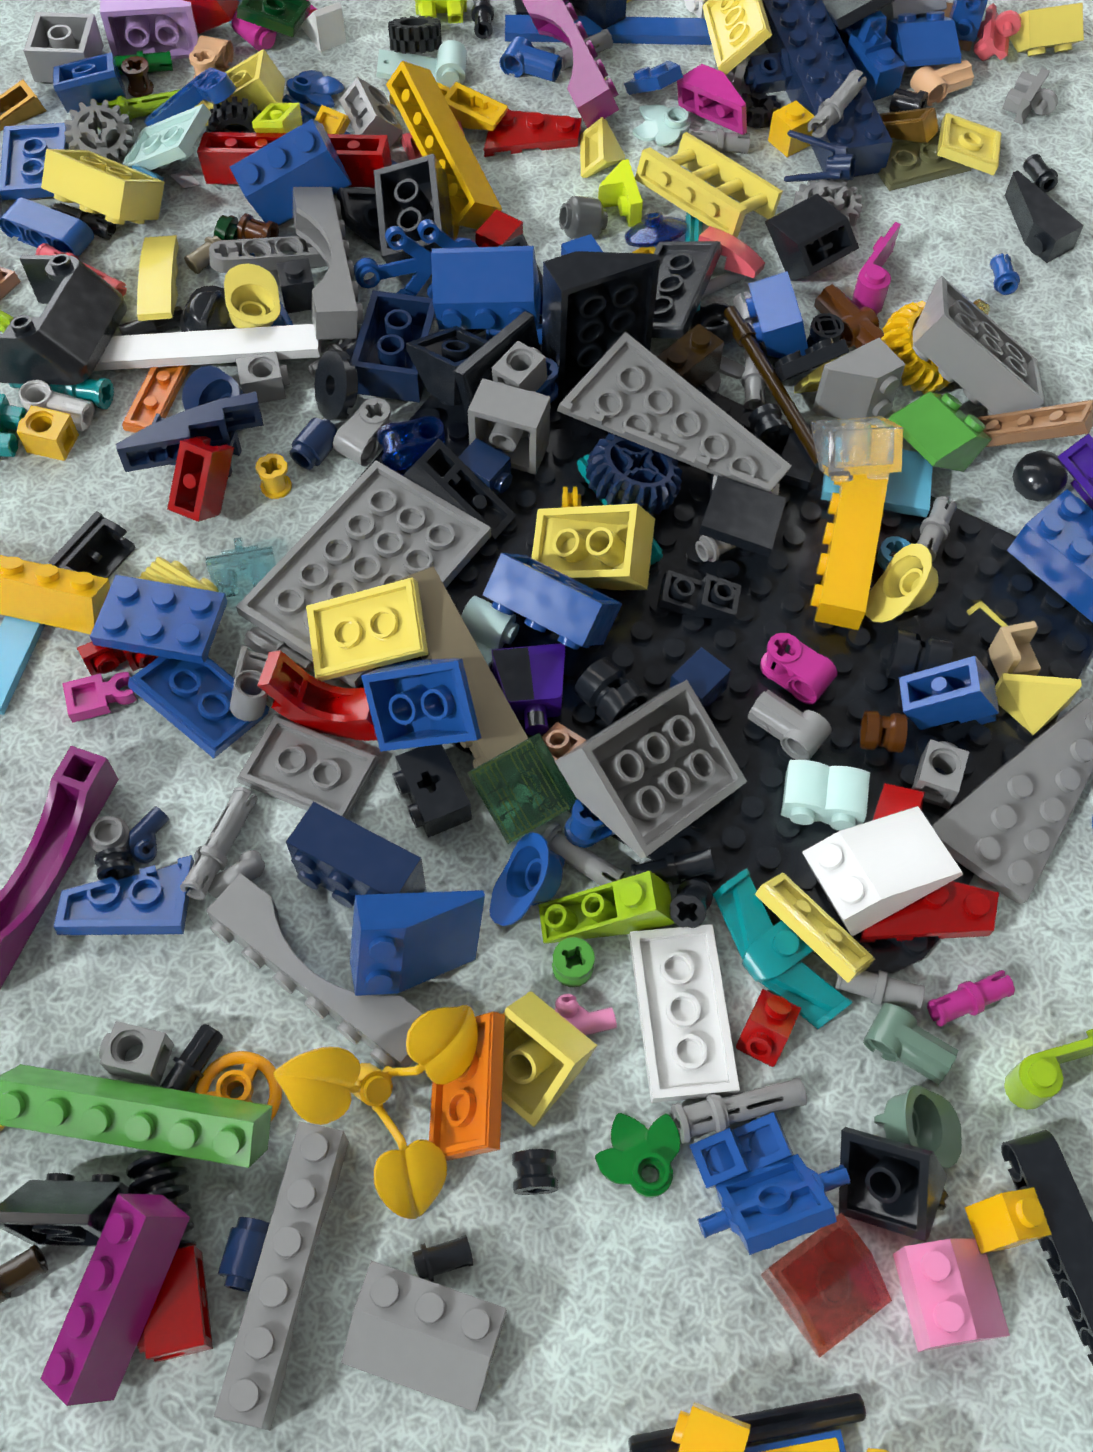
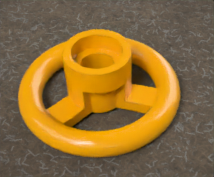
M248 1051L231 1052L214 1060L203 1071L202 1074L204 1076L202 1079L199 1078L195 1093L252 1102L251 1099L254 1091L252 1082L258 1070H260L269 1085L267 1105L272 1106L271 1121L276 1116L282 1100V1088L274 1077V1071L276 1070L274 1065L263 1056ZM244 1064L242 1071L230 1070L221 1075L216 1083V1091L208 1092L212 1081L221 1071L233 1065ZM244 1087V1092L240 1097L230 1098L234 1088Z

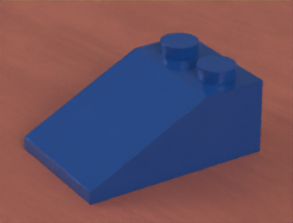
M426 659L395 663L361 675L380 752L474 741L481 738L462 659Z
M484 890L355 895L350 950V965L355 996L398 994L476 960L485 900Z

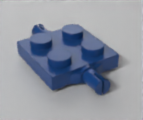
M796 1154L715 1185L722 1210L703 1218H698L697 1221L704 1238L730 1228L732 1232L740 1237L749 1255L836 1223L834 1207L827 1198L826 1192L850 1184V1178L843 1164L818 1174L806 1167L799 1155Z

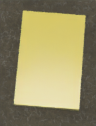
M413 577L306 606L315 679L325 681L428 655L418 581Z

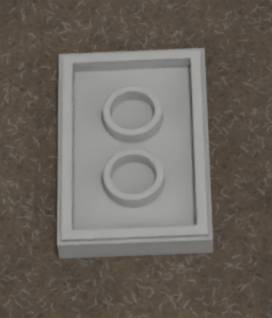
M274 715L238 775L237 780L240 784L306 811L314 801L348 819L379 763V756Z

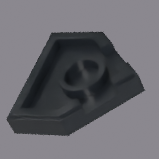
M339 188L336 195L340 201L341 216L344 224L375 250L381 251L375 189Z

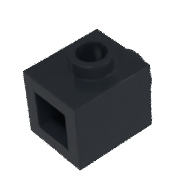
M304 258L276 263L284 307L287 313L312 310L314 281L309 259Z

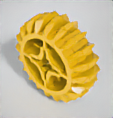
M922 300L918 303L906 304L894 312L882 328L884 336L881 340L905 363L901 376L902 386L910 385L913 392L921 391L923 394L936 390L940 391L947 387L950 382L942 377L935 363L930 359L928 361L922 360L913 350V329L926 304Z

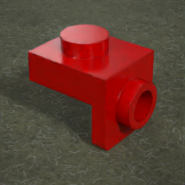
M762 989L739 1037L736 1049L768 1066L774 1067L791 1034L801 1007L781 996Z

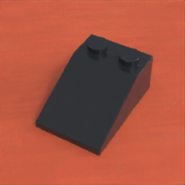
M48 1173L46 1180H29L0 1203V1229L31 1245L96 1247L117 1195L129 1194L128 1187L120 1182L119 1176L95 1174L92 1175L90 1182L74 1181L75 1176L71 1174Z

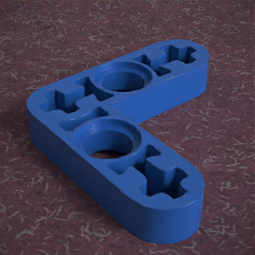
M208 68L154 110L144 120V123L148 127L194 108L202 100L212 104H219L233 94L236 86L227 73L215 68Z

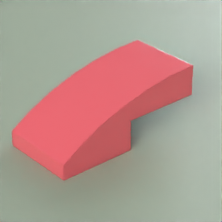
M709 226L699 235L698 241H718L721 243V255L727 257L725 270L755 278L764 269L765 262L752 248L733 235Z

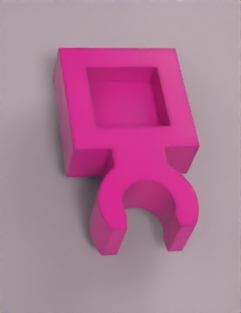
M129 672L117 673L107 682L104 681L100 673L62 683L67 712L72 723L111 713L109 703L117 702L118 704L127 705L135 702L136 696L131 689L120 691L123 686L128 685L129 678H131Z

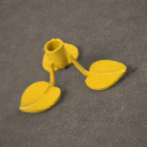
M468 1005L436 1008L418 1017L408 1030L406 1039L407 1053L414 1062L418 1063L413 1067L392 1068L391 1066H386L383 1070H380L371 1063L360 1064L354 1054L344 1048L329 1046L297 1055L274 1071V1077L283 1089L290 1105L307 1122L322 1125L339 1119L350 1107L351 1093L366 1105L372 1106V1109L379 1115L399 1150L386 1151L378 1157L374 1168V1185L383 1203L400 1217L416 1219L426 1212L443 1188L447 1176V1162L442 1150L431 1141L420 1139L407 1146L405 1138L383 1107V1104L389 1099L393 1090L391 1078L393 1076L419 1075L424 1070L432 1082L440 1085L450 1083L459 1078L468 1069L475 1055L478 1042L476 1018L472 1008Z

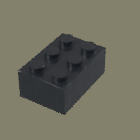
M434 154L374 170L381 257L386 263L414 258L402 249L393 250L389 247L385 239V233L392 226L401 227L409 238L432 252V249L442 247L435 242L425 243L422 241L417 231L421 221L425 219L433 220L441 231L454 239L447 174ZM426 228L423 234H432L434 228ZM393 235L391 241H399L401 239V235Z

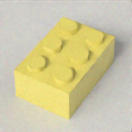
M46 149L41 188L54 193L56 200L66 203L80 204V210L93 214L106 215L105 220L119 225H124L125 221L144 224L145 220L159 219L164 181L89 150Z

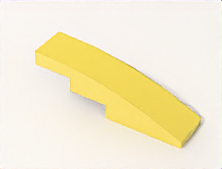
M177 235L144 238L138 274V321L173 318L178 298L176 279L179 270L176 257L179 245Z

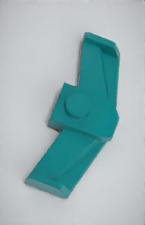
M746 868L723 884L713 894L742 957V965L755 982L762 983L775 995L781 996L801 1007L799 1015L819 1029L851 1005L853 1001L843 996L801 962L813 949L782 920L773 926L762 901L755 895L757 890Z

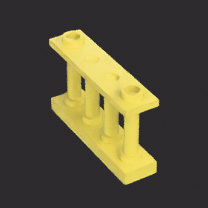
M688 132L683 133L677 154L668 158L651 147L642 150L635 175V180L707 226L720 229L736 238L739 235L746 214L755 211L766 219L773 217L783 192Z

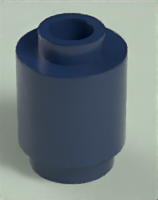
M312 418L291 444L292 448L289 454L294 462L307 470H311L314 466H319L333 449V440L337 432L336 426L326 418Z
M239 1217L236 1227L230 1229L218 1275L226 1278L225 1287L242 1292H250L269 1222L255 1218Z

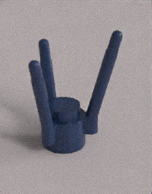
M793 130L788 131L789 137L826 149L835 154L828 157L826 172L785 176V182L822 179L853 180L856 170V155L848 154V146L834 145Z

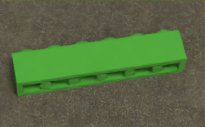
M23 1064L0 1075V1125L247 1168L254 1164L268 1150L272 1116L271 1105Z

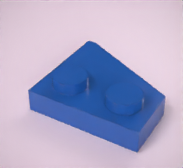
M666 61L651 69L648 66L633 73L634 78L624 83L629 95L655 91L683 78L680 65L672 61Z

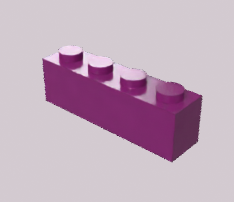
M118 1194L40 1378L66 1406L111 1401L116 1397L190 1219V1216L163 1195Z

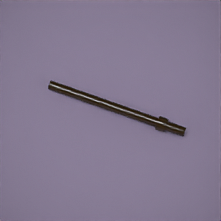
M729 306L725 309L724 315L733 329L732 335L740 347L745 348L817 468L824 466L828 462L827 456L755 340V331L750 323L744 322L735 306Z

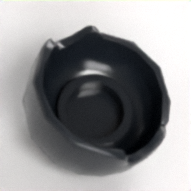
M712 303L705 307L700 306V310L695 313L690 329L700 324L723 340L724 345H726L734 338L732 335L733 329L724 315V311L729 305L726 303Z
M1039 450L1026 454L1020 459L1013 471L1012 478L1015 490L1025 499L1041 502L1048 499L1054 500L1060 495L1066 486L1068 471L1059 462L1055 453Z

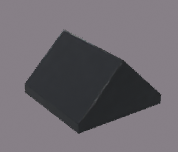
M844 1127L841 1130L840 1165L843 1164L846 1168L850 1184L839 1187L838 1214L926 1242L929 1238L947 1180V1174L934 1152Z

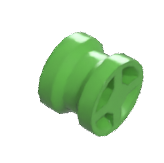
M577 937L560 941L555 947L552 963L553 974L557 981L568 987H580L588 982L592 976L595 963L594 951L591 945ZM576 955L574 958L569 959V960H567V959L565 958V957L569 958V957H572V956Z

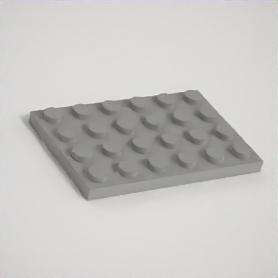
M376 460L236 606L238 615L280 642L283 641L285 645L313 662L307 605L386 585L434 566L446 588L491 537V527ZM375 668L337 678L352 688H358L363 683L361 675L371 672Z

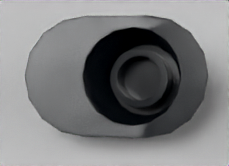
M203 286L191 294L181 314L179 323L181 332L236 328L229 317L224 288Z

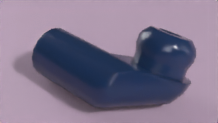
M154 806L129 832V847L133 859L138 863L145 864L154 860L157 854L155 834L170 820L157 806Z

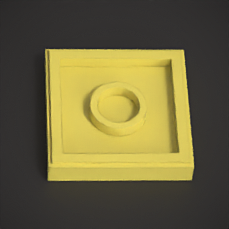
M946 113L941 121L937 155L994 176L999 167L1002 133Z

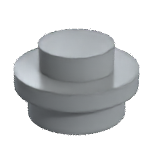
M114 816L101 817L90 828L88 835L89 843L97 853L112 847H126L129 843L130 829L121 818Z

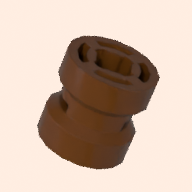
M864 711L860 729L861 749L875 750L877 747H886L889 752L902 753L907 739L908 721L906 714L892 713L890 716H881L878 711Z

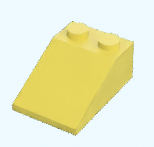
M264 49L225 72L236 86V90L227 98L228 102H232V96H237V102H242V99L245 98L248 99V106L252 103L257 105V111H263L270 103H282L285 78ZM202 100L196 105L204 104L209 111L210 108L213 109V104L206 100Z
M638 504L538 509L532 558L590 588L644 590L648 587L655 518Z

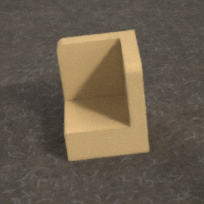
M1035 621L1000 627L987 651L999 679L1003 673L1037 676L1041 667L1030 645L1032 638L1038 630Z

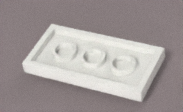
M713 924L700 925L696 928L676 927L630 932L629 941L651 1103L706 1098L707 1095L714 1093L720 1096L738 1094L740 1088Z

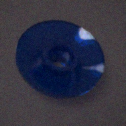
M651 212L644 216V221L637 223L625 233V242L634 247L657 246L659 242H672L686 233L687 223L680 218L663 216L662 212Z

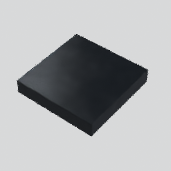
M718 475L698 534L769 557L787 498Z

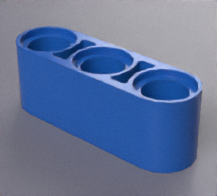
M22 197L18 198L0 217V228L8 237H18V241L36 248L42 243H47L61 252H70L79 257L94 240L93 231L82 220Z

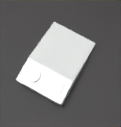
M918 806L838 831L802 852L851 936L860 933L963 875L961 869Z

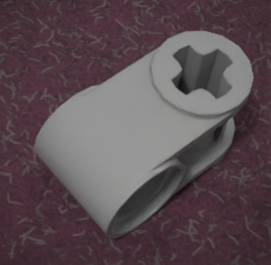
M371 398L363 402L354 415L336 432L333 440V449L359 465L367 466L369 464L367 460L370 457L374 459L378 451L394 433V425L389 420L391 409L388 402L381 398Z
M244 645L241 646L236 665L230 710L238 719L254 721L263 715L268 699V694L257 686L268 655L249 651L248 646Z

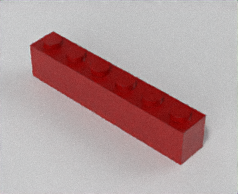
M205 132L201 138L197 154L206 184H238L230 166L287 133ZM328 134L352 182V185L349 187H370L375 189L374 170L392 165L388 136Z

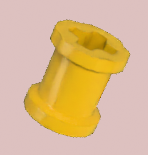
M270 453L260 457L256 462L255 469L262 480L260 484L262 493L270 499H279L288 495L292 488V482L286 475L288 465L283 456Z

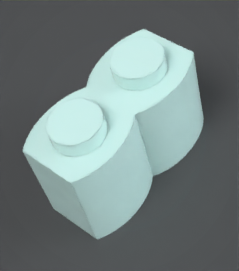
M790 760L785 777L781 815L790 818L792 822L800 825H809L821 821L839 831L863 824L867 814L870 772L848 766H828L809 760Z

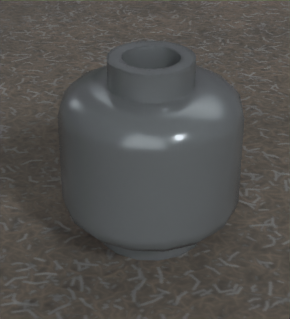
M572 196L568 199L567 203L562 204L559 213V225L567 237L577 239L592 234L594 239H596L601 230L606 229L608 214L606 210H603V205L599 199Z

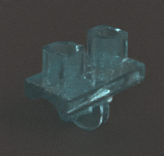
M242 537L234 538L235 549L221 551L222 555L205 557L212 583L216 585L219 592L225 593L226 597L236 596L239 593L238 581L251 579L254 588L277 564L272 546L258 548V545L244 547Z

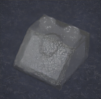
M882 416L811 421L819 470L828 477H831L832 481H852L853 475L867 474L869 479L889 478V473L902 472V426Z

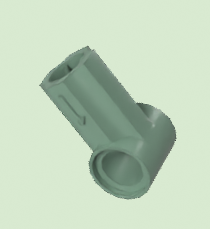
M883 1004L863 1040L864 1045L872 1052L876 1049L883 1053L881 1056L883 1059L891 1062L900 1061L939 1085L951 1069L959 1050L917 1026L916 1018L905 1009L894 1004Z

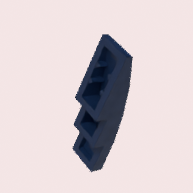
M257 392L219 399L182 411L149 425L116 443V450L125 472L176 464L180 440L205 436L211 438L210 446L231 443L230 431L264 426Z

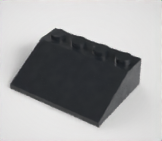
M575 251L543 262L542 354L557 363L558 377L555 379V382L558 385V391L577 385L625 332L650 351L660 258L657 254Z

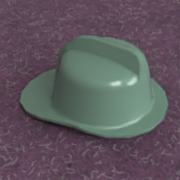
M913 1085L906 1093L895 1095L889 1099L884 1113L874 1116V1123L884 1128L887 1139L933 1151L943 1168H950L957 1163L962 1151L961 1124L951 1103L941 1095L929 1091L922 1086Z

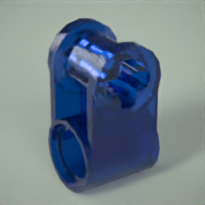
M424 416L419 419L399 423H388L377 432V440L384 450L382 455L383 465L394 471L413 466L438 439L446 445L444 425L440 419L433 416ZM392 433L395 434V440H392ZM395 454H399V460L396 459Z

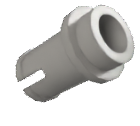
M704 535L700 536L699 541L695 544L696 552L704 562H714L719 559V555L736 547Z

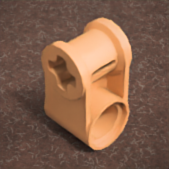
M203 35L198 38L197 44L189 54L190 64L194 66V78L208 68H215L225 72L230 67L228 63H232L234 55L231 40Z

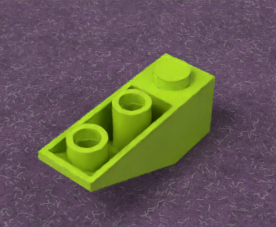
M646 871L538 904L543 943H557L573 937L591 939L626 935L632 931L654 930L675 924L670 917V903L672 899L669 884L651 871Z

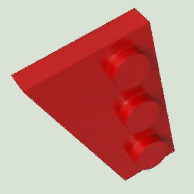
M508 109L493 131L488 130L484 145V157L495 156L496 152L510 151L511 154L522 153L523 149L539 148L543 151L578 147L582 118Z
M951 881L861 931L860 943L875 942L876 939L889 938L904 941L913 940L914 937L938 936L940 939L990 936L995 928L999 893Z

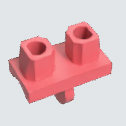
M994 3L987 7L985 20L981 22L977 34L980 40L974 44V53L982 61H986L994 54L1000 60L1008 56L1009 37L1019 31L1021 27L1020 15L1012 10L1004 11L998 15Z

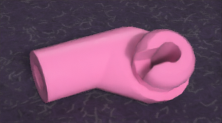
M563 994L555 1002V1011L584 1035L617 1028L612 1007L588 1012L578 1004L576 997L572 994Z

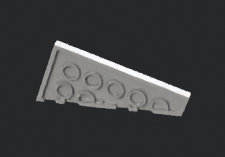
M626 332L563 399L557 409L558 412L716 476L719 475L767 492L773 490L792 466Z
M1085 698L1053 723L1049 729L1030 742L1020 753L1006 762L971 791L967 797L931 825L953 859L1018 904L1028 901L1093 771V701Z

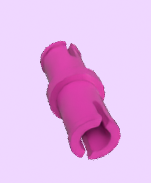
M999 970L995 974L974 983L965 981L958 985L957 990L937 999L929 1000L927 1009L933 1022L936 1021V1025L942 1027L948 1022L966 1014L975 1016L982 1013L985 1006L1014 995L1015 987L1010 976H1005V971Z

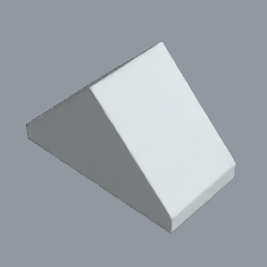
M340 2L313 11L301 25V28L320 52L346 43L343 11Z

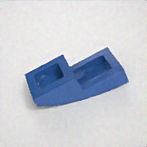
M774 1112L735 1129H725L689 1145L706 1189L713 1188L717 1184L794 1155L777 1114Z

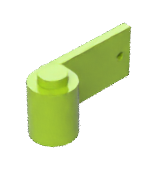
M1093 1029L1086 1031L1088 1036L1086 1039L1034 1053L1024 1058L1005 1077L1004 1088L1010 1101L1019 1108L1030 1110L1040 1107L1055 1096L1062 1088L1064 1079L1059 1064L1093 1055Z

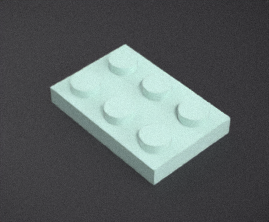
M201 104L143 128L122 164L132 168V165H137L151 171L158 167L164 169L176 160L185 161L193 154V145L196 140L205 133L207 129L205 125L212 113L204 104Z

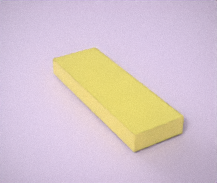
M782 872L765 882L755 893L769 909L847 983L864 972L875 960L862 945L785 873Z

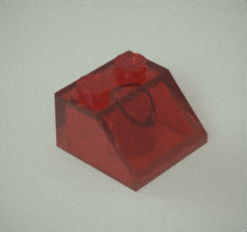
M842 1212L836 1216V1223L820 1228L761 1274L818 1358L892 1301L871 1251Z

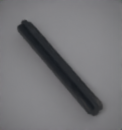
M852 1393L732 1417L751 1425L747 1443L861 1422L866 1419V1409L859 1393ZM675 1427L632 1435L628 1440L629 1452H678L680 1444L671 1441Z

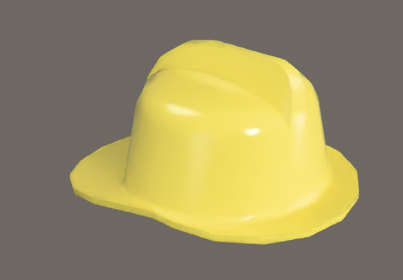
M249 263L239 264L227 272L224 280L225 302L233 325L236 328L271 326L279 317L281 309L278 285L274 276L263 267Z
M910 544L894 555L886 570L869 593L866 616L873 622H887L898 617L904 611L924 606L931 600L936 593L939 577L937 570L932 566V555L927 547L922 544Z

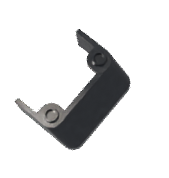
M67 254L22 255L20 261L38 303L47 304L40 317L21 315L14 318L4 333L0 334V383L25 384L32 380H42L48 385H76L82 383L93 373L127 311L123 295L74 256Z

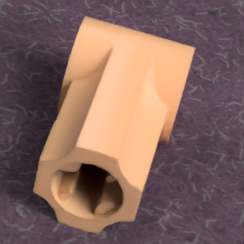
M964 60L961 63H955L934 70L930 65L923 66L912 76L910 86L917 93L920 90L928 92L927 105L932 106L931 103L942 102L948 93L972 85L974 79L972 65L969 61Z

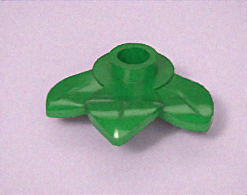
M618 1113L615 1116L611 1129V1144L613 1148L605 1149L595 1155L599 1170L612 1183L631 1185L634 1191L641 1196L648 1198L661 1196L669 1189L672 1183L673 1169L671 1162L680 1150V1137L673 1119L668 1114H664L657 1118L650 1128L647 1129L645 1125L636 1119ZM646 1167L655 1168L659 1175L658 1180L655 1182L645 1181L642 1177V1170Z

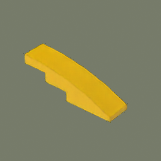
M437 82L455 119L461 122L462 128L493 131L508 111L507 105L458 82H455L451 88ZM390 94V95H389L390 104H393V105L396 106V104H395V102H394V100H393V98H392V96H391V94Z

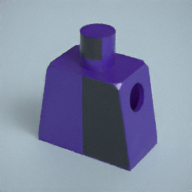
M560 643L492 649L493 675L517 719L524 720L526 734L532 736L545 734L549 730L547 718L558 717L562 711L565 645Z

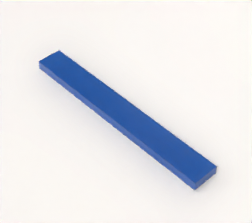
M505 14V41L511 42L518 36L524 37L530 42H562L551 36L540 35L530 15ZM577 16L578 20L574 22L580 21L588 37L603 30L587 16ZM626 17L606 28L611 34L613 43L712 45L705 18Z

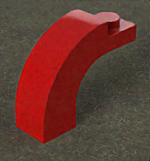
M281 650L269 652L257 686L274 699L271 707L273 710L285 718L319 733L359 741L377 740L364 687L343 688L327 684L308 674Z

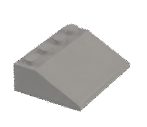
M941 276L936 281L913 329V350L922 360L928 361L930 359L935 363L944 379L950 383L956 381L963 388V393L974 404L980 402L988 409V415L1035 409L1041 406L1045 401L1037 359Z
M688 680L653 697L555 761L575 797L641 859L650 855L747 782Z

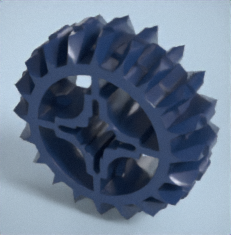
M608 434L606 439H600L593 451L590 452L587 460L586 478L590 481L589 488L597 491L596 498L605 499L607 505L638 504L649 514L660 515L662 510L668 509L673 504L681 489L682 470L678 467L679 461L618 435Z

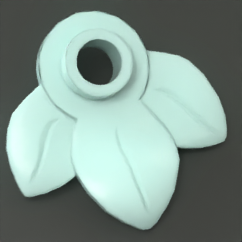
M658 104L643 105L639 107V111L645 122L633 129V135L643 141L655 140L658 146H668L675 143L679 139L680 134L690 129L691 119L688 116L687 110L682 107L674 106L667 108L664 105Z

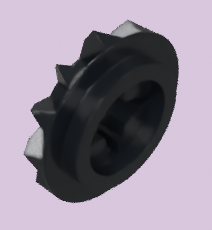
M755 90L751 94L742 93L741 97L746 103L747 126L752 128L770 127L773 112L781 108V103L776 101V96H767L765 91L760 94Z

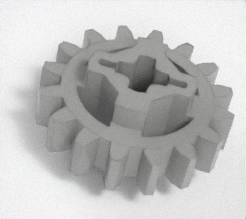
M91 99V106L89 107L80 102L81 111L77 112L71 109L69 112L72 120H65L64 122L67 130L64 134L67 143H69L70 150H89L120 163L119 156L126 157L128 148H131L134 144L132 137L134 136L133 126L129 125V116L127 114L121 115L120 106L118 105L110 109L108 100H104L100 106L97 105L95 99ZM97 128H100L102 140H99Z
M822 179L817 182L815 180L808 181L807 185L800 184L799 191L795 193L793 206L815 194H819L844 214L851 226H855L857 218L860 217L863 204H861L862 195H856V186L848 188L847 180L839 183L833 179L830 181Z

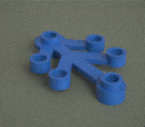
M425 219L418 225V234L425 243L435 242L442 248L478 247L476 242L469 238L454 240L441 231L433 220ZM392 226L385 233V239L389 247L393 250L402 249L414 258L378 265L371 258H362L354 265L355 279L361 287L369 289L377 286L382 279L415 273L405 288L400 289L397 294L416 296L432 275L431 252L409 238L401 227ZM426 228H434L432 234H423ZM393 235H401V239L399 241H391ZM369 272L374 273L371 279H364L365 274ZM432 283L427 288L429 298H433Z

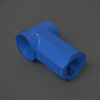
M518 36L511 41L501 56L499 63L505 74L509 75L511 73L515 74L514 77H520L523 73L555 82L562 67V57L536 49L528 39Z

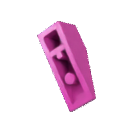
M700 64L684 74L683 78L677 80L678 104L680 107L741 135L747 133L746 103L724 72Z

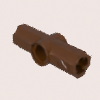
M833 284L825 287L821 294L816 297L814 307L821 314L830 313L838 316L843 321L844 332L840 340L845 339L848 348L852 346L859 348L884 336L883 331L879 328V320L876 313L866 306L859 308Z

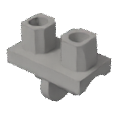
M1041 68L1037 76L1024 71L1021 72L1014 89H1010L1002 109L1016 114L1014 122L1022 125L1032 109L1039 115H1049L1054 111L1058 104L1057 95L1050 89L1041 88L1049 76V70Z

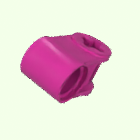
M789 633L773 635L767 644V652L763 655L760 662V669L767 678L773 680L789 691L796 699L806 704H814L837 676L836 666L831 660L818 654ZM787 645H790L788 653L785 652ZM773 662L777 663L774 670L772 669Z

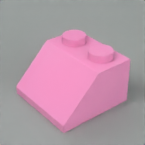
M975 1238L944 1239L904 1246L893 1254L918 1352L1010 1336L987 1253L980 1254Z

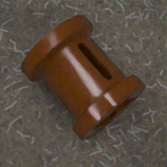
M139 56L125 59L121 64V68L129 82L128 93L136 98L152 94L154 84L148 77V61Z
M247 213L242 215L237 228L238 239L279 236V226L273 221L266 223L256 220L251 214Z

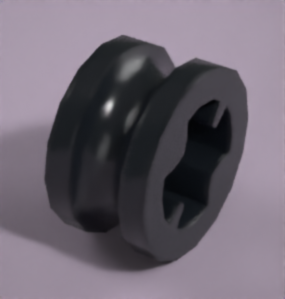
M112 847L97 853L94 857L95 865L99 867L96 872L97 878L102 880L112 877L120 880L132 876L135 872V867L130 862L133 857L131 850L126 847Z

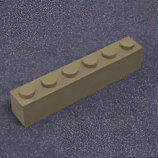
M434 566L394 582L412 577L418 581L428 655L421 656L422 660H463L481 738L474 741L460 742L463 748H470L475 758L473 766L476 770L527 742L529 739ZM528 743L526 747L528 750L532 749V747ZM524 746L520 748L523 753L527 752ZM518 749L515 751L517 756L519 757L521 755L520 750ZM532 750L530 754L537 765L538 758ZM510 753L520 773L524 772L515 753ZM528 753L524 754L528 763H532V770L535 773L536 766ZM509 755L495 762L507 785L522 779L521 776H516L519 773ZM525 759L521 761L525 770L529 769ZM492 763L489 765L498 782H501L502 787H505V783ZM487 766L484 769L495 789H497V782ZM483 769L480 770L479 773L481 774L483 780H487L490 788L493 791L494 788L492 787L485 772L483 771ZM531 769L527 771L528 775L533 774ZM526 773L521 774L523 778L527 777Z

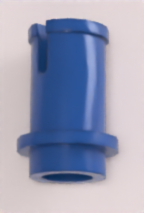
M1003 253L994 256L990 261V267L995 277L993 282L994 289L1002 295L1012 294L1018 288L1020 277L1013 269L1011 257L1006 254L1004 258Z

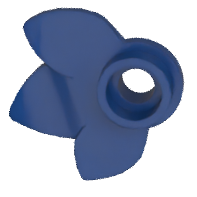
M316 70L303 71L298 76L289 79L286 84L289 96L302 104L311 103L319 107L324 105L333 108L335 104L331 96L345 90L344 85L339 80L330 76H324L322 72Z

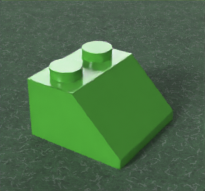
M928 392L892 414L887 420L932 466L964 472L992 440L983 432L986 426L971 414L966 416L959 409L962 403L948 392H945L944 395Z

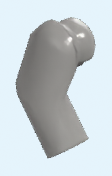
M247 850L242 853L238 863L216 874L208 892L215 898L219 897L240 873L250 881L260 877L265 869V862L262 860L261 854L255 850Z

